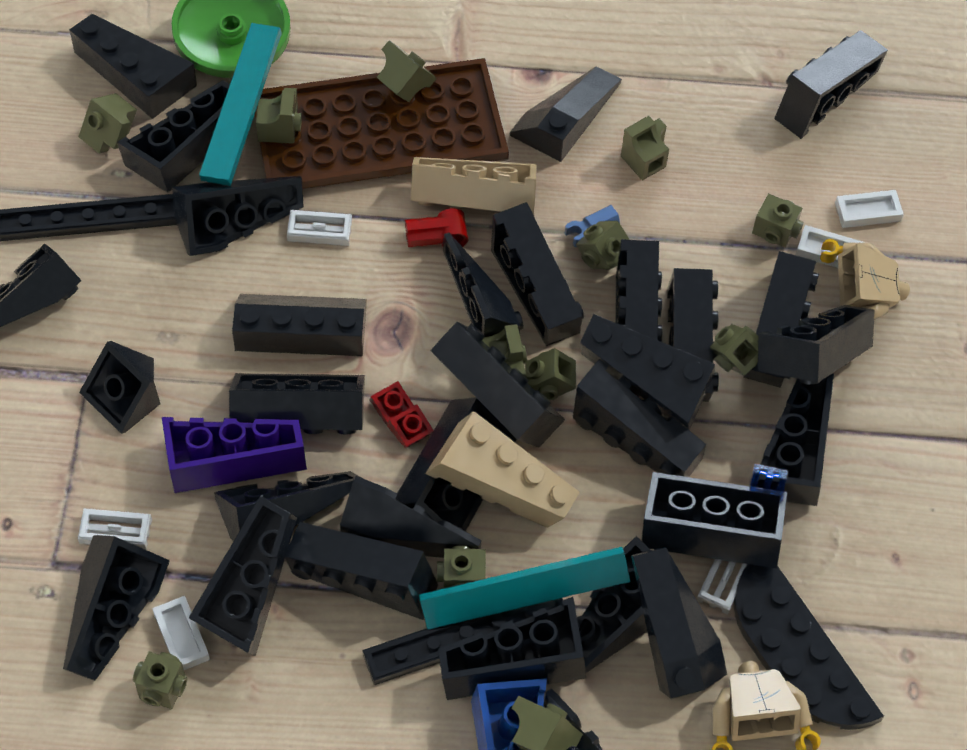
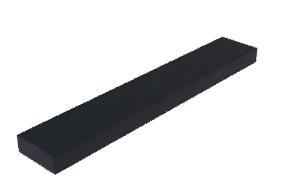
M173 194L0 209V241L177 225L174 217Z
M563 598L437 628H426L362 650L363 657L373 684L377 685L440 663L439 648L480 632L484 635L498 630L500 628L499 625L511 620L513 623L533 616L532 612L546 607V610L560 606L562 605Z

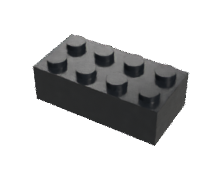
M653 472L643 521L642 542L649 549L655 550L665 547L668 552L777 569L787 492Z

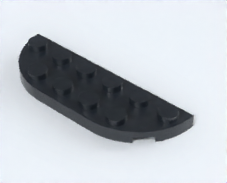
M747 564L737 584L734 612L737 625L743 637L766 670L776 669L780 671L785 681H789L806 695L812 721L818 724L823 722L839 726L840 729L853 730L866 728L881 722L884 715L778 566L776 569Z

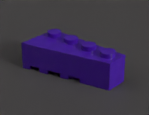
M162 417L168 465L174 493L307 470L299 420L255 419L253 423H240L237 421V418H224L223 422H204V418L174 421V417Z

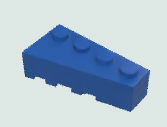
M547 678L477 684L471 699L478 750H522L512 742L520 722L518 714L511 708L518 696L544 707Z

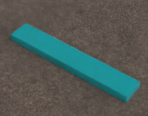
M251 23L199 173L201 181L231 186L282 34L280 27Z
M618 547L419 594L427 629H432L630 582L623 547Z

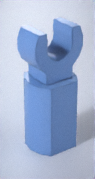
M609 205L584 217L581 222L571 221L567 223L564 233L566 236L574 232L580 234L573 239V245L577 247L576 243L584 236L583 233L587 228L597 224L599 221H618L620 223L619 214L612 205Z

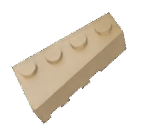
M414 157L412 163L411 201H418L419 205L432 206L443 204L456 208L467 207L502 212L527 202L534 215L536 164Z
M474 411L458 422L425 473L434 478L440 477L445 479L458 489H467L481 495L483 500L492 504L496 502L509 508V511L547 528L565 518L580 493Z

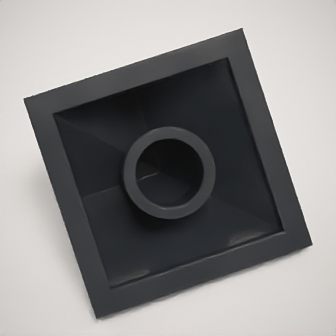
M107 341L79 393L120 433H126L161 404L154 383V358L113 341Z

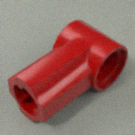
M457 208L445 209L437 217L405 220L408 247L441 244L443 247L444 234L450 233L462 247L469 241L464 212Z

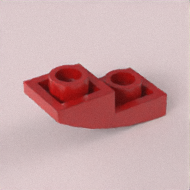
M399 381L370 397L369 400L379 416L405 448L431 435L434 431L417 404L413 405Z

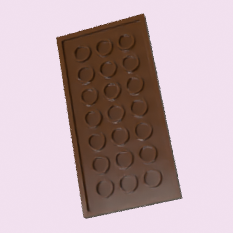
M485 58L424 66L437 79L430 87H424L419 90L410 102L396 95L377 78L380 73L263 89L260 99H273L280 96L284 88H297L298 113H302L301 131H296L294 143L259 142L265 177L300 176L302 177V188L306 189L412 173L414 157L491 162L509 159V150ZM256 109V112H255V115H254V116H255V121H256V118H257V109Z

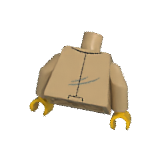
M827 239L822 243V250L831 251L821 253L820 260L822 262L832 263L838 255L840 306L849 305L874 309L875 320L887 314L889 308L898 304L900 300L903 301L908 297L910 286L906 282L899 281L897 262L885 256L872 243H844L843 246H839L837 241L833 239Z
M753 661L742 663L738 668V673L730 676L729 687L721 690L713 706V735L716 736V743L713 745L712 750H717L718 748L733 750L732 746L727 742V736H731L732 741L798 734L800 729L801 735L795 742L797 750H806L804 738L811 741L813 750H817L820 746L821 738L810 729V725L813 722L806 695L789 681H785L780 671L776 669L760 671L758 664Z

